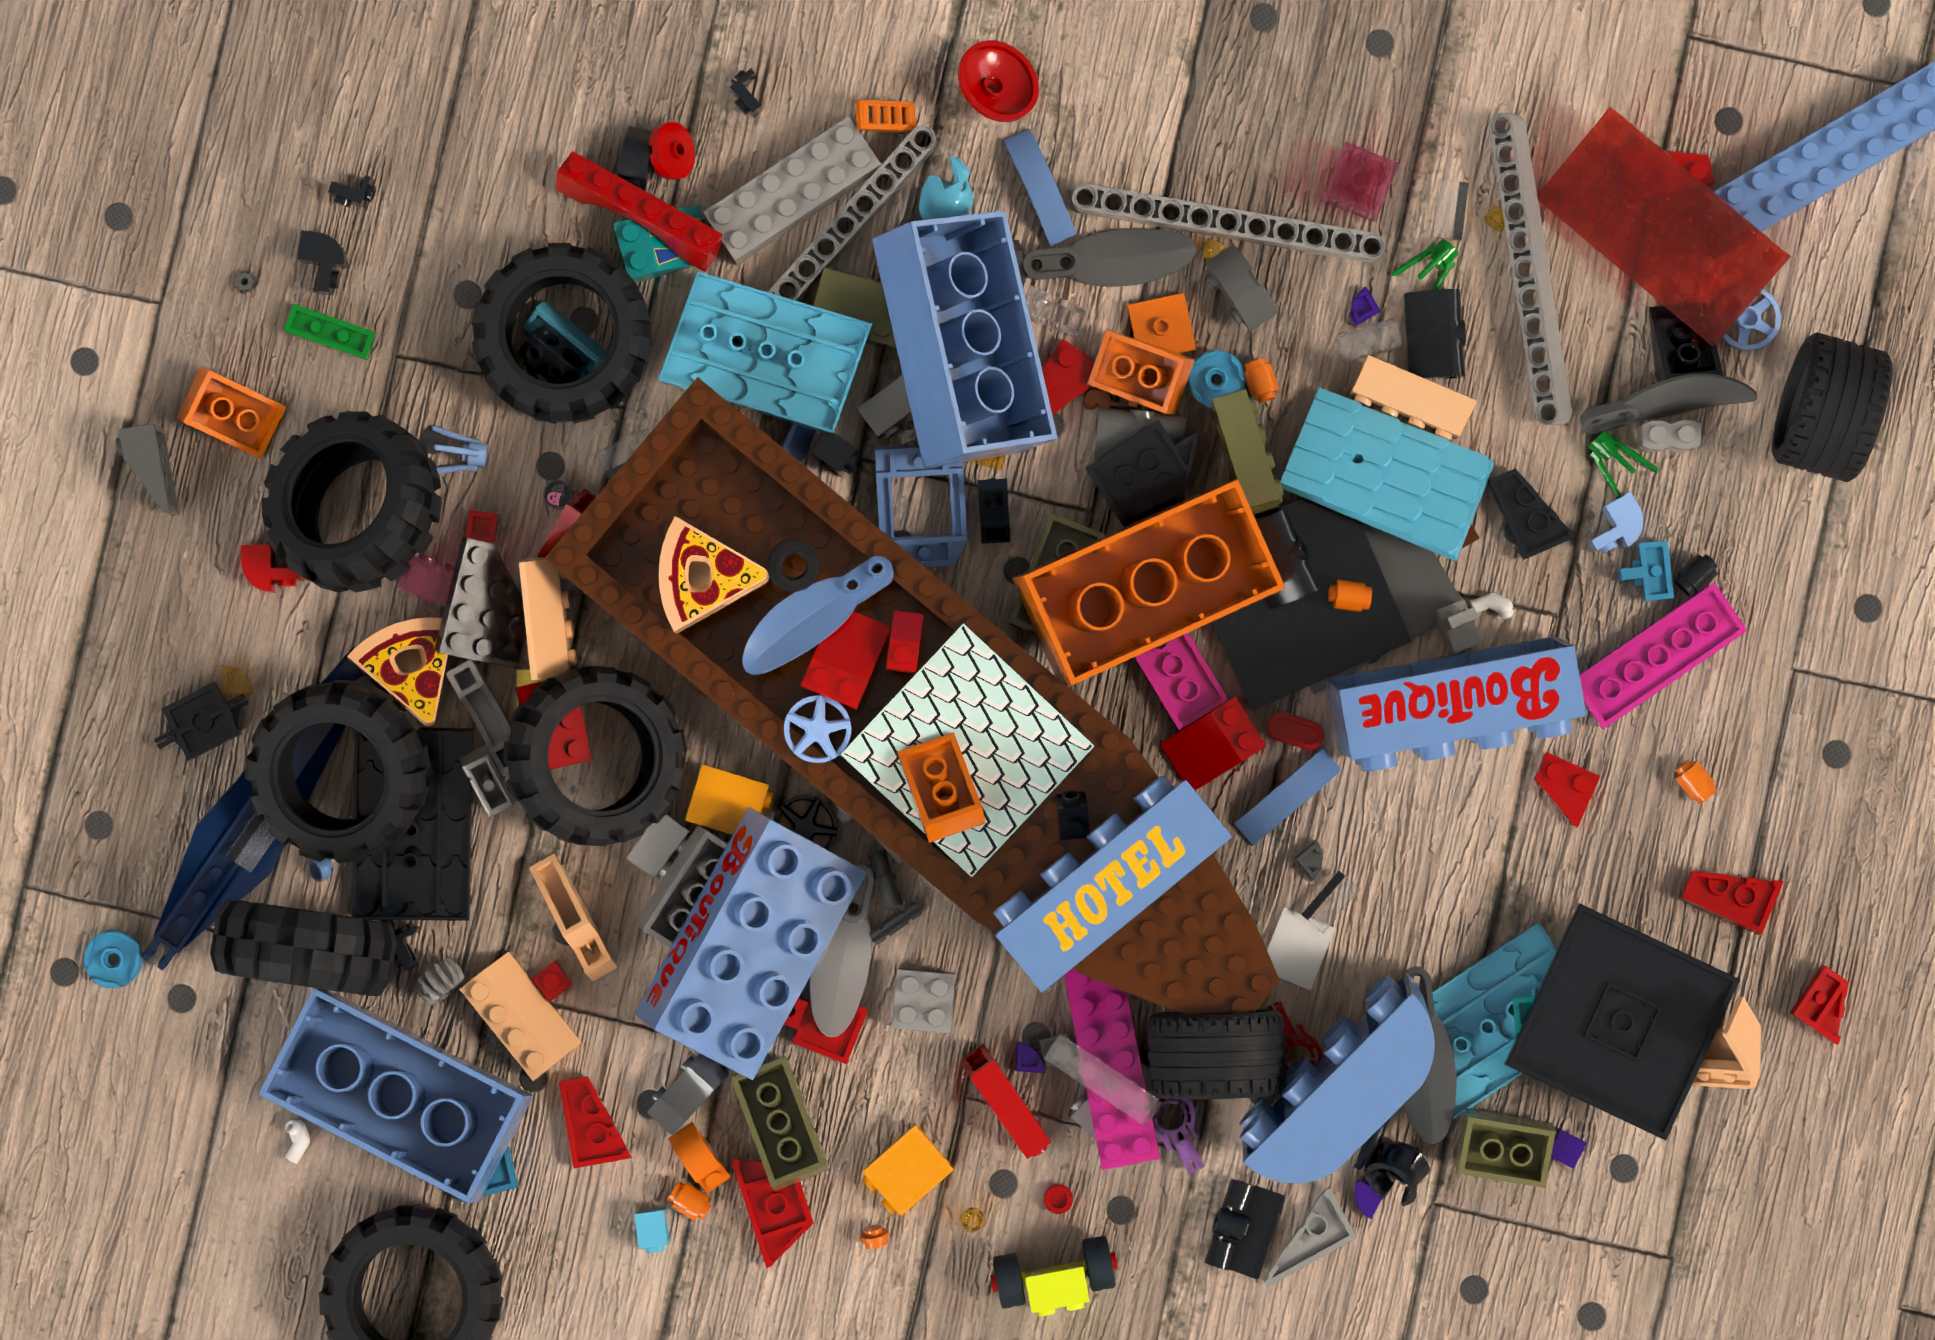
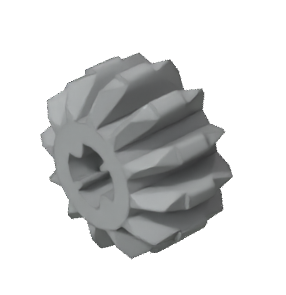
M445 958L419 976L414 986L422 1000H425L429 1005H435L461 987L466 977L457 963L451 958Z

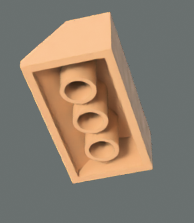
M1370 355L1363 361L1350 392L1351 395L1355 396L1354 400L1362 403L1364 406L1370 407L1371 403L1382 407V413L1395 418L1401 415L1409 419L1408 424L1419 429H1424L1425 426L1436 430L1435 435L1446 438L1451 441L1452 437L1455 439L1460 437L1477 402L1472 398Z
M545 557L526 558L519 562L531 680L555 677L577 665L575 649H570L569 638H572L574 633L572 620H567L566 609L571 606L569 591H564L563 579L567 578L544 559Z
M507 952L459 989L532 1081L538 1079L582 1043L510 952Z

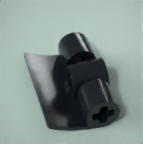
M1439 289L1405 293L1404 307L1408 372L1422 378L1439 377L1440 379H1455L1465 377L1464 346L1466 345L1465 322L1462 320L1460 289Z
M1286 508L1257 520L1256 522L1285 586V589L1265 597L1269 609L1277 608L1321 589L1308 561L1310 560V554L1307 545L1301 536H1297Z
M1231 1178L1222 1208L1218 1209L1213 1222L1212 1233L1214 1234L1204 1263L1258 1279L1282 1208L1284 1195Z

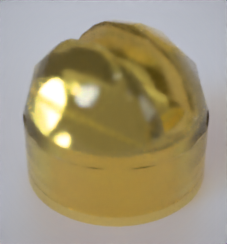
M1502 207L1492 208L1484 216V220L1493 230L1502 232L1505 229Z
M1207 238L1203 245V255L1209 261L1227 249V247L1211 238Z
M968 1208L961 1216V1225L967 1232L979 1231L985 1222V1216L978 1208ZM971 1214L976 1215L973 1228L968 1226Z

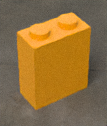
M702 764L685 821L733 835L748 807L760 813L763 812V808L769 809L774 792L769 791L771 785Z
M914 1124L863 1169L862 1172L865 1177L862 1180L872 1192L878 1190L883 1195L884 1199L881 1202L892 1215L897 1212L902 1216L954 1170V1167L918 1125Z

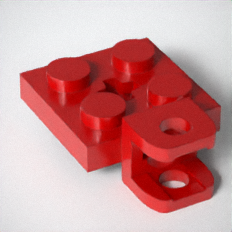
M799 997L794 1005V1013L789 1015L784 1023L797 1029L792 1043L847 1065L868 1009L858 1006L854 1018L847 1029L837 1037H828L816 1025L810 999L808 1001Z

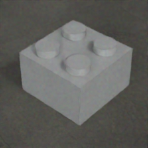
M897 969L892 1028L950 1033L956 974Z

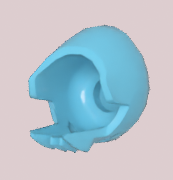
M949 156L954 183L950 181L941 182L940 177L928 176L920 195L919 213L921 220L969 215L974 199L968 181L970 171L958 157Z

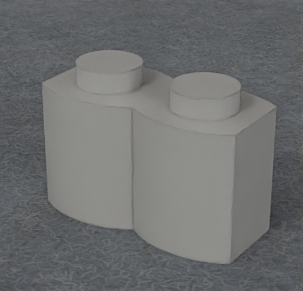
M1655 420L1649 421L1637 428V449L1643 452L1654 453L1666 448L1674 452H1687L1701 445V424L1692 420H1682L1673 424Z

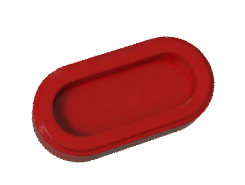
M1278 712L1272 715L1267 722V732L1276 741L1304 750L1317 749L1323 743L1324 731L1316 722L1285 712Z

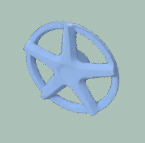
M1745 285L1736 287L1723 296L1716 309L1715 323L1721 337L1732 347L1738 350H1756L1770 343L1776 336L1781 323V314L1776 300L1770 293L1757 286ZM1742 291H1756L1763 294L1765 298L1754 306H1750L1744 298ZM1734 295L1738 312L1721 316L1725 302ZM1770 304L1773 305L1776 314L1774 328L1761 320V314ZM1722 324L1739 326L1738 343L1726 334ZM1752 329H1756L1769 336L1758 344L1746 345Z
M810 696L800 700L790 709L784 723V735L789 748L799 758L808 762L823 763L836 758L845 750L851 737V722L846 710L837 701L825 696ZM816 701L814 715L811 719L794 714L802 705ZM825 702L835 706L841 712L844 719L827 721L825 719ZM790 722L805 730V735L796 746H794L790 737ZM846 728L844 741L839 749L835 751L829 739V734ZM813 742H818L827 756L815 758L807 756L802 752Z

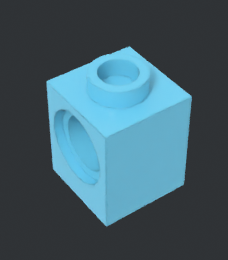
M665 1208L636 1212L634 1218L639 1249H646L647 1253L664 1251V1246L670 1243Z

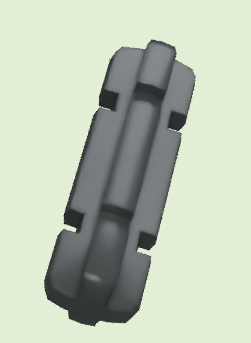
M911 902L904 907L903 911L899 910L882 922V926L872 929L869 934L872 941L876 945L887 939V935H893L907 925L910 919L914 920L920 916L922 912L915 902Z

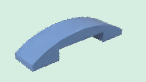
M1028 129L1003 140L1038 216V221L1049 246L1051 247L1076 236L1077 234L1066 206L1031 130Z
M1323 748L1320 749L1271 793L1234 823L1235 826L1253 846L1319 791L1341 769Z

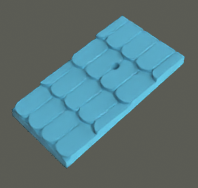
M697 271L657 381L687 390L695 379L699 377L730 404L833 434L872 323ZM732 339H737L740 342V347L734 346Z
M1318 388L1280 482L1284 490L1457 562L1494 465L1493 460L1488 459L1483 454L1453 444L1446 438L1402 423L1395 417L1362 406L1360 402Z
M1539 922L1432 991L1434 1009L1448 1033L1455 1061L1457 1086L1453 1119L1463 1114L1465 1108H1472L1523 1074L1504 1064L1516 1039L1512 998L1536 995L1557 950Z

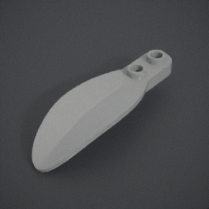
M857 864L856 866L865 870L867 874L851 901L856 904L857 910L853 914L846 910L810 976L812 1014L819 1030L828 1037L839 1036L852 1022L862 999L871 960V937L869 934L871 929L867 918V911L874 876L870 868L862 864Z

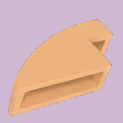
M555 853L529 867L562 936L574 950L585 974L593 982L618 968L591 915Z

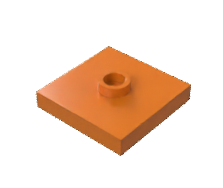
M1184 293L1127 305L1135 339L1180 354L1196 351Z

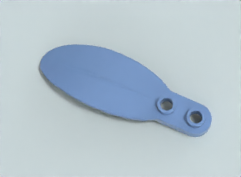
M874 556L842 577L816 582L807 589L795 592L778 603L760 621L747 641L742 659L745 671L752 675L772 671L799 657L828 638L851 616L857 604L865 601L891 583L894 571L890 561L882 556ZM875 567L883 568L880 573L872 572ZM851 583L858 584L854 590L848 589V586Z

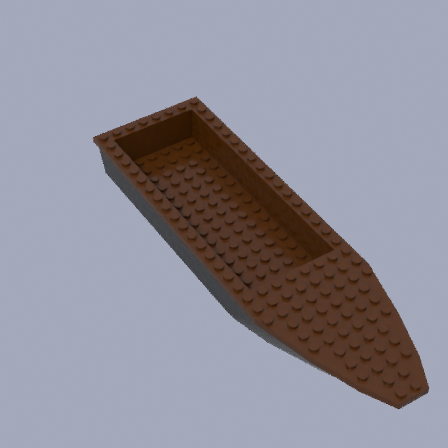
M699 377L689 386L544 558L971 918L994 931L999 929L1002 924L993 912L1017 892L1023 891L1032 902L1049 888L1040 874L1067 852H1070L1079 863L1096 849L1088 838L1060 840L1056 804L1057 794H1063L1067 791L1086 793L1089 832L1091 833L1113 814H1118L1125 824L1142 812V809L1133 798L1158 778L1129 737ZM674 517L680 518L765 568L767 572L768 556L775 546L789 539L803 540L812 545L820 559V574L816 582L842 577L874 556L887 558L894 571L891 583L865 601L857 604L854 612L892 627L894 611L924 614L917 672L964 623L1087 738L1094 747L977 873L971 877L934 842L929 843L926 834L842 755L827 762L813 763L799 758L789 748L784 735V723L788 712L797 702L806 697L822 696L801 687V683L818 645L788 663L759 675H752L746 672L742 659L747 641L760 621L771 609L792 595L793 592H786L778 588L769 577V581L733 603L677 634L673 631L662 604L659 588V562L663 542ZM796 554L788 555L782 563L783 572L787 576L794 578L803 574L806 566L805 560ZM875 567L872 572L880 573L883 568ZM851 583L848 589L854 590L858 584ZM891 630L857 710L841 704L851 722V737L847 747L915 675V673L886 670ZM816 701L802 705L794 714L811 719L814 715ZM825 702V719L827 721L844 719L841 712L835 706ZM790 722L789 733L794 746L805 735V730ZM846 728L829 734V739L835 751L839 749L844 741ZM813 742L802 752L807 756L815 758L827 756L818 742ZM1213 853L1072 968L1092 979L1173 1011L1188 1015L1255 1013L1280 983V979L1253 918Z

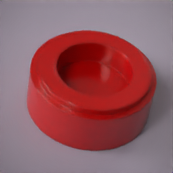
M1054 1184L1048 1187L1044 1193V1204L1050 1212L1062 1214L1071 1208L1073 1195L1067 1186Z

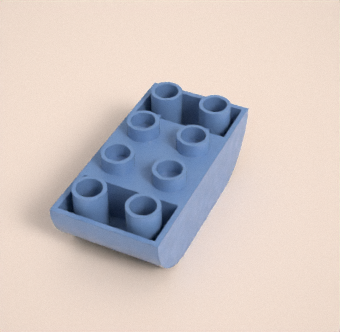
M1408 973L1398 982L1394 981L1388 974L1383 976L1363 998L1368 1004L1365 1010L1367 1013L1356 1024L1347 1016L1341 1018L1322 1039V1042L1327 1046L1323 1051L1325 1055L1314 1066L1305 1057L1300 1059L1285 1074L1286 1087L1281 1093L1283 1097L1273 1107L1266 1100L1261 1099L1243 1116L1239 1125L1244 1129L1239 1137L1242 1139L1243 1163L1265 1178L1283 1183H1307L1322 1179L1337 1171L1423 1085L1433 1063L1434 1033L1423 994Z

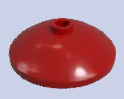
M987 40L974 44L962 56L958 65V83L963 96L978 113L994 121L1013 122L1023 118L1033 109L1039 94L1038 78L1029 60L1019 50L1004 42Z

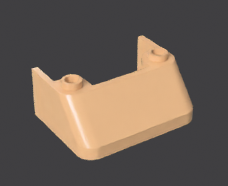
M1738 996L1725 1028L1717 1029L1692 1086L1738 1089L1755 1088L1760 1077L1761 1026L1744 996Z

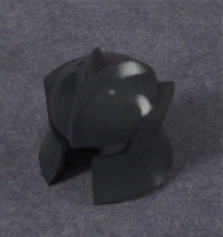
M1385 1141L1383 1142L1379 1159L1366 1168L1365 1178L1373 1191L1381 1199H1384L1394 1186V1183L1386 1175V1171H1388L1402 1185H1408L1405 1187L1401 1201L1402 1206H1406L1417 1198L1418 1184L1428 1175L1430 1167L1421 1154L1419 1147L1415 1148L1400 1141L1393 1142L1390 1145Z

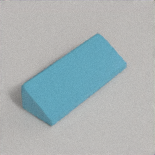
M547 301L537 305L522 326L531 334V332L547 322L591 360L580 374L583 378L595 371L608 354L604 348Z

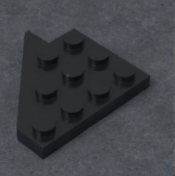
M1158 419L1085 467L1123 527L1184 501L1198 434L1194 430L1174 443Z
M463 536L434 651L517 669L524 641L527 642L523 597L495 545Z

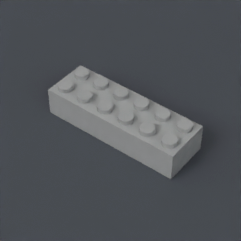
M848 116L705 210L703 214L710 226L723 234L722 244L736 265H738L870 178L881 166V163Z

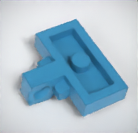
M1668 540L1636 544L1638 560L1631 561V568L1617 570L1618 581L1634 580V587L1641 586L1643 602L1673 599L1674 591Z

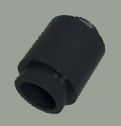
M1697 554L1677 573L1678 578L1674 582L1687 596L1692 597L1695 593L1699 594L1718 575L1715 570L1718 565L1707 554L1703 557Z

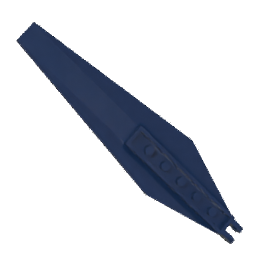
M354 646L321 684L330 683L336 679L356 681L364 675L347 658L355 648ZM331 722L318 723L308 726L300 736L293 754V773L296 784L307 801L346 725ZM245 770L196 825L154 932V939L142 955V958L149 960L155 954L160 943L169 947L158 962L157 967L162 971L176 953H179L215 922L216 915L226 900H241L271 874L284 848L268 832L272 826L264 818L236 860L232 861L227 858L256 815L249 795L253 793L252 782L245 778Z

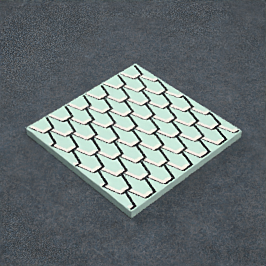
M963 623L840 755L925 833L897 751L954 732L981 802L986 824L933 842L968 875L973 877L1092 750L1094 745Z

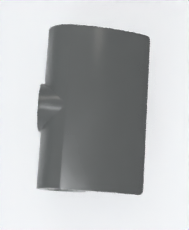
M1098 407L1093 462L1158 419L1172 441L1176 443L1184 437L1186 417L1155 413V411L1120 410Z

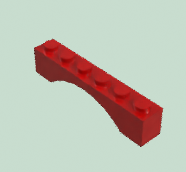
M574 151L569 154L557 171V191L581 204L604 207L632 219L660 238L680 259L705 273L721 251L722 233Z

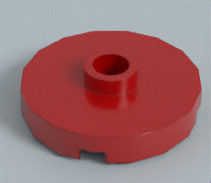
M674 121L658 124L652 130L649 138V147L652 146L653 153L650 154V159L656 172L668 180L687 177L695 163V149L689 132L681 124Z

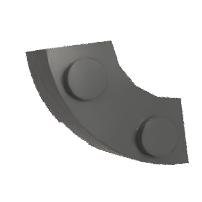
M1234 244L1205 263L1210 273L1206 276L1215 291L1220 289L1232 307L1229 312L1238 325L1243 323L1249 331H1252L1279 313L1265 286L1259 284L1250 271L1253 268Z
M699 1054L696 1059L690 1056L679 1067L683 1073L667 1090L662 1086L651 1098L654 1104L647 1113L672 1136L729 1075L714 1060L702 1054Z

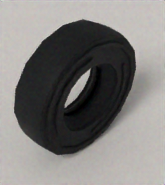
M789 539L782 541L773 548L768 556L767 570L769 577L778 588L786 592L795 593L807 589L816 582L820 574L821 563L818 553L812 545L803 540ZM792 554L801 556L806 564L803 574L795 578L787 576L782 569L784 559Z

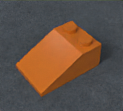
M1106 329L1087 385L1164 414H1176L1195 359Z
M201 365L176 418L189 426L261 459L286 406Z
M954 732L897 751L929 843L986 824L981 802Z

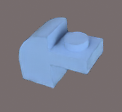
M1631 492L1601 508L1612 529L1587 543L1592 552L1600 549L1604 554L1618 546L1617 539H1619L1623 548L1632 545L1638 539L1643 528V515Z

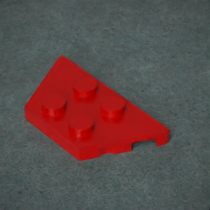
M738 1158L732 1159L731 1162L766 1268L771 1267L814 1224L801 1181L775 1191L771 1188L762 1162Z

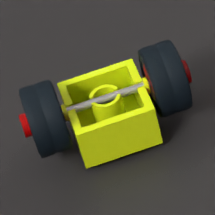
M1106 1236L1082 1240L1084 1261L1021 1273L1016 1253L993 1257L995 1274L990 1275L993 1293H999L1002 1309L1025 1305L1026 1300L1022 1281L1027 1286L1031 1312H1038V1316L1055 1314V1308L1065 1306L1067 1311L1085 1308L1084 1303L1090 1302L1084 1271L1088 1272L1090 1287L1093 1292L1114 1288L1116 1283L1113 1270L1118 1269L1115 1252H1110Z

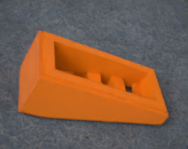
M856 100L857 130L896 134L909 133L916 128L915 104L904 101ZM869 108H871L872 123H869Z

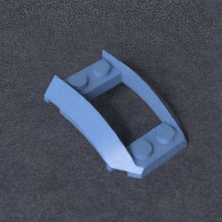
M885 445L874 449L879 529L924 567L955 565L963 547L968 542L963 462L924 468L919 445L896 447ZM949 475L952 534L894 537L891 478Z

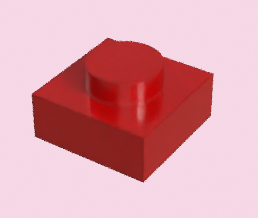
M469 510L465 537L495 543L499 514Z
M554 961L532 978L549 1002L573 985L557 961Z

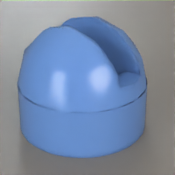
M328 858L321 862L316 860L309 861L308 869L312 878L317 882H322L329 878L333 873L332 861Z

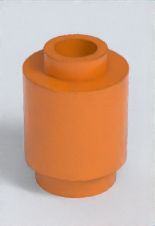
M1261 358L1245 364L1246 371L1244 375L1251 397L1258 399L1259 403L1275 399V393L1280 391L1272 365L1268 364L1267 359Z
M1339 579L1336 580L1335 585L1330 584L1328 602H1332V608L1361 612L1362 609L1369 610L1372 599V587L1365 586V583Z
M1688 759L1676 768L1675 771L1678 774L1674 779L1690 799H1695L1698 804L1707 800L1717 791L1713 785L1715 781L1697 760L1691 763Z
M678 1181L667 1199V1202L672 1204L671 1208L694 1222L698 1217L703 1220L712 1206L707 1202L710 1196L687 1182L683 1184Z

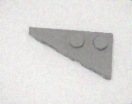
M1330 1187L1323 1191L1264 1277L1263 1281L1267 1287L1357 1238Z

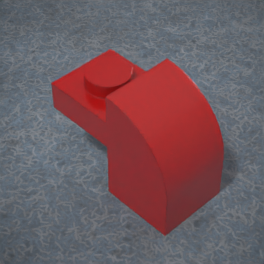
M241 545L242 571L246 579L254 587L269 593H275V582H279V587H296V581H304L302 576L289 568H275V551L271 545Z

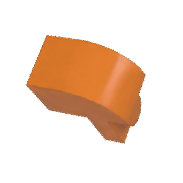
M693 1122L668 1138L684 1167L706 1193H709L731 1178L728 1170L713 1153L708 1141Z

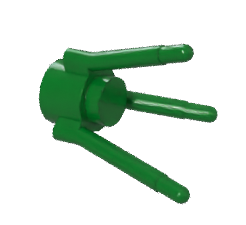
M1441 239L1437 244L1431 243L1426 250L1394 270L1392 276L1399 275L1430 255L1428 257L1430 263L1418 274V279H1423L1434 267L1439 270L1444 267L1431 290H1438L1449 271L1456 265L1453 260L1459 253L1450 242Z
M1606 431L1601 433L1588 446L1593 451L1589 456L1597 464L1616 498H1620L1621 494L1601 458L1608 461L1613 456L1630 473H1635V468L1617 452L1620 449L1653 472L1657 473L1659 471L1658 467L1620 442L1613 434L1610 436Z

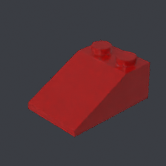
M853 611L851 616L834 633L818 644L801 687L857 710L892 627Z
M1236 697L1159 744L1180 778L1186 780L1195 791L1266 747V744Z

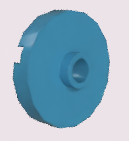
M1212 350L1201 354L1195 359L1187 381L1191 395L1198 403L1207 408H1212L1213 398L1244 389L1245 375L1243 365L1235 356L1227 352ZM1213 375L1221 377L1222 381L1219 385H1214L1211 382Z
M108 930L98 934L89 941L84 951L83 964L94 983L104 988H120L129 985L138 977L143 967V952L140 944L132 935L124 931ZM113 953L119 957V962L116 965L110 962V956Z

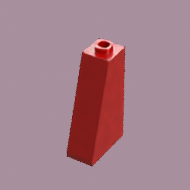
M985 1044L962 1058L960 1061L969 1077L1025 1157L1028 1159L1031 1156L1035 1157L1043 1153L1047 1149V1145L1051 1143L1050 1139Z

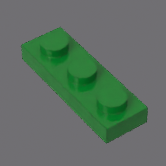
M296 304L292 305L283 330L286 333L364 360H368L377 335L374 331Z

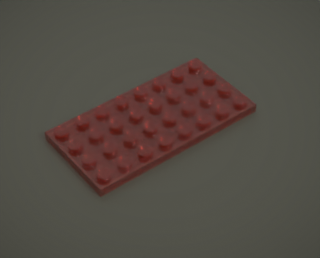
M1609 107L1537 194L1538 201L1713 347L1791 258L1790 254L1613 107Z

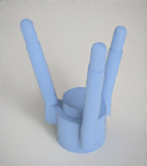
M431 427V430L467 443L464 444L463 448L434 445L435 450L462 454V462H467V464L436 467L438 474L466 470L477 472L478 467H485L488 444H482L480 439H472L444 428Z

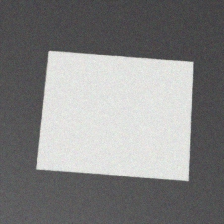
M1284 908L1267 949L1278 977L1311 990L1335 928L1311 918L1307 920L1301 914Z

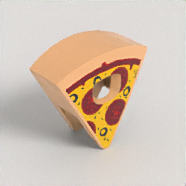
M675 516L667 531L661 550L659 588L667 619L673 631L677 634L763 586L769 581V574L762 566Z
M438 617L410 619L385 627L366 638L347 656L352 664L364 674L366 673L374 683L388 695L394 697L395 701L427 727L433 726L436 722L449 656L448 654L434 651L442 618Z

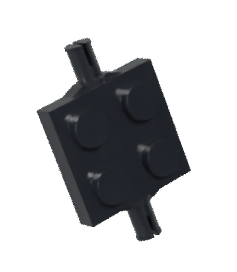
M213 682L162 708L168 720L169 732L154 738L155 743H159L157 747L162 749L175 742L182 748L187 760L191 761L242 735L235 721L234 711L249 705L248 700H244L246 696L242 694L228 701L222 696L216 682Z

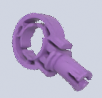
M1156 1097L1150 1102L1151 1112L1155 1104L1159 1105L1154 1113L1156 1115L1167 1104L1178 1105L1177 1101L1169 1099L1159 1103L1162 1099ZM1180 1099L1190 1109L1187 1113L1184 1106H1180L1185 1115L1182 1126L1176 1130L1168 1131L1158 1124L1157 1118H1154L1155 1124L1158 1127L1155 1128L1156 1138L1163 1141L1167 1151L1173 1150L1167 1135H1170L1189 1175L1195 1172L1191 1160L1194 1161L1198 1170L1205 1167V1165L1202 1163L1186 1129V1126H1188L1194 1139L1199 1137L1195 1128V1109L1188 1099ZM1188 1115H1191V1122H1190V1123L1187 1122V1121H1188ZM1157 1130L1162 1131L1164 1135L1162 1136L1157 1133ZM1181 1132L1184 1140L1179 1142L1176 1134Z

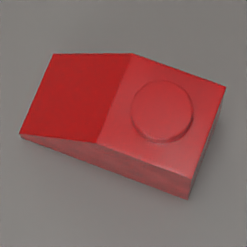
M894 611L886 670L916 674L924 614Z

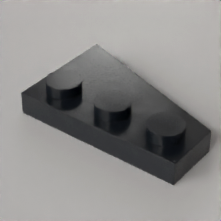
M1516 468L1488 480V484L1522 561L1577 537L1561 521L1556 512L1542 500L1536 490Z

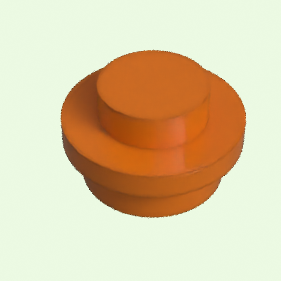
M872 1225L864 1229L865 1232L860 1235V1240L864 1243L865 1248L876 1249L887 1245L889 1231L886 1228H882L881 1225Z

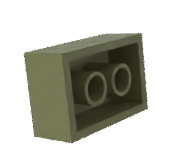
M1465 1108L1455 1160L1457 1173L1545 1188L1556 1134L1552 1122Z

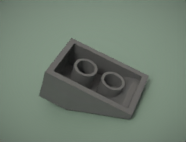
M154 423L119 429L120 437L116 438L119 455H123L124 460L162 511L173 516L180 515L165 430Z

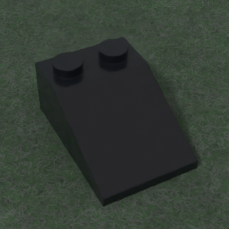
M1707 302L1649 307L1654 369L1657 382L1687 374H1715L1723 376Z

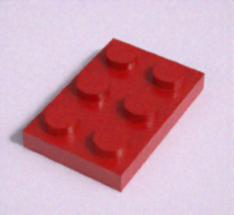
M543 681L515 687L518 703L524 704L531 696L532 689ZM581 706L568 713L558 724L552 735L548 752L550 770L592 760Z

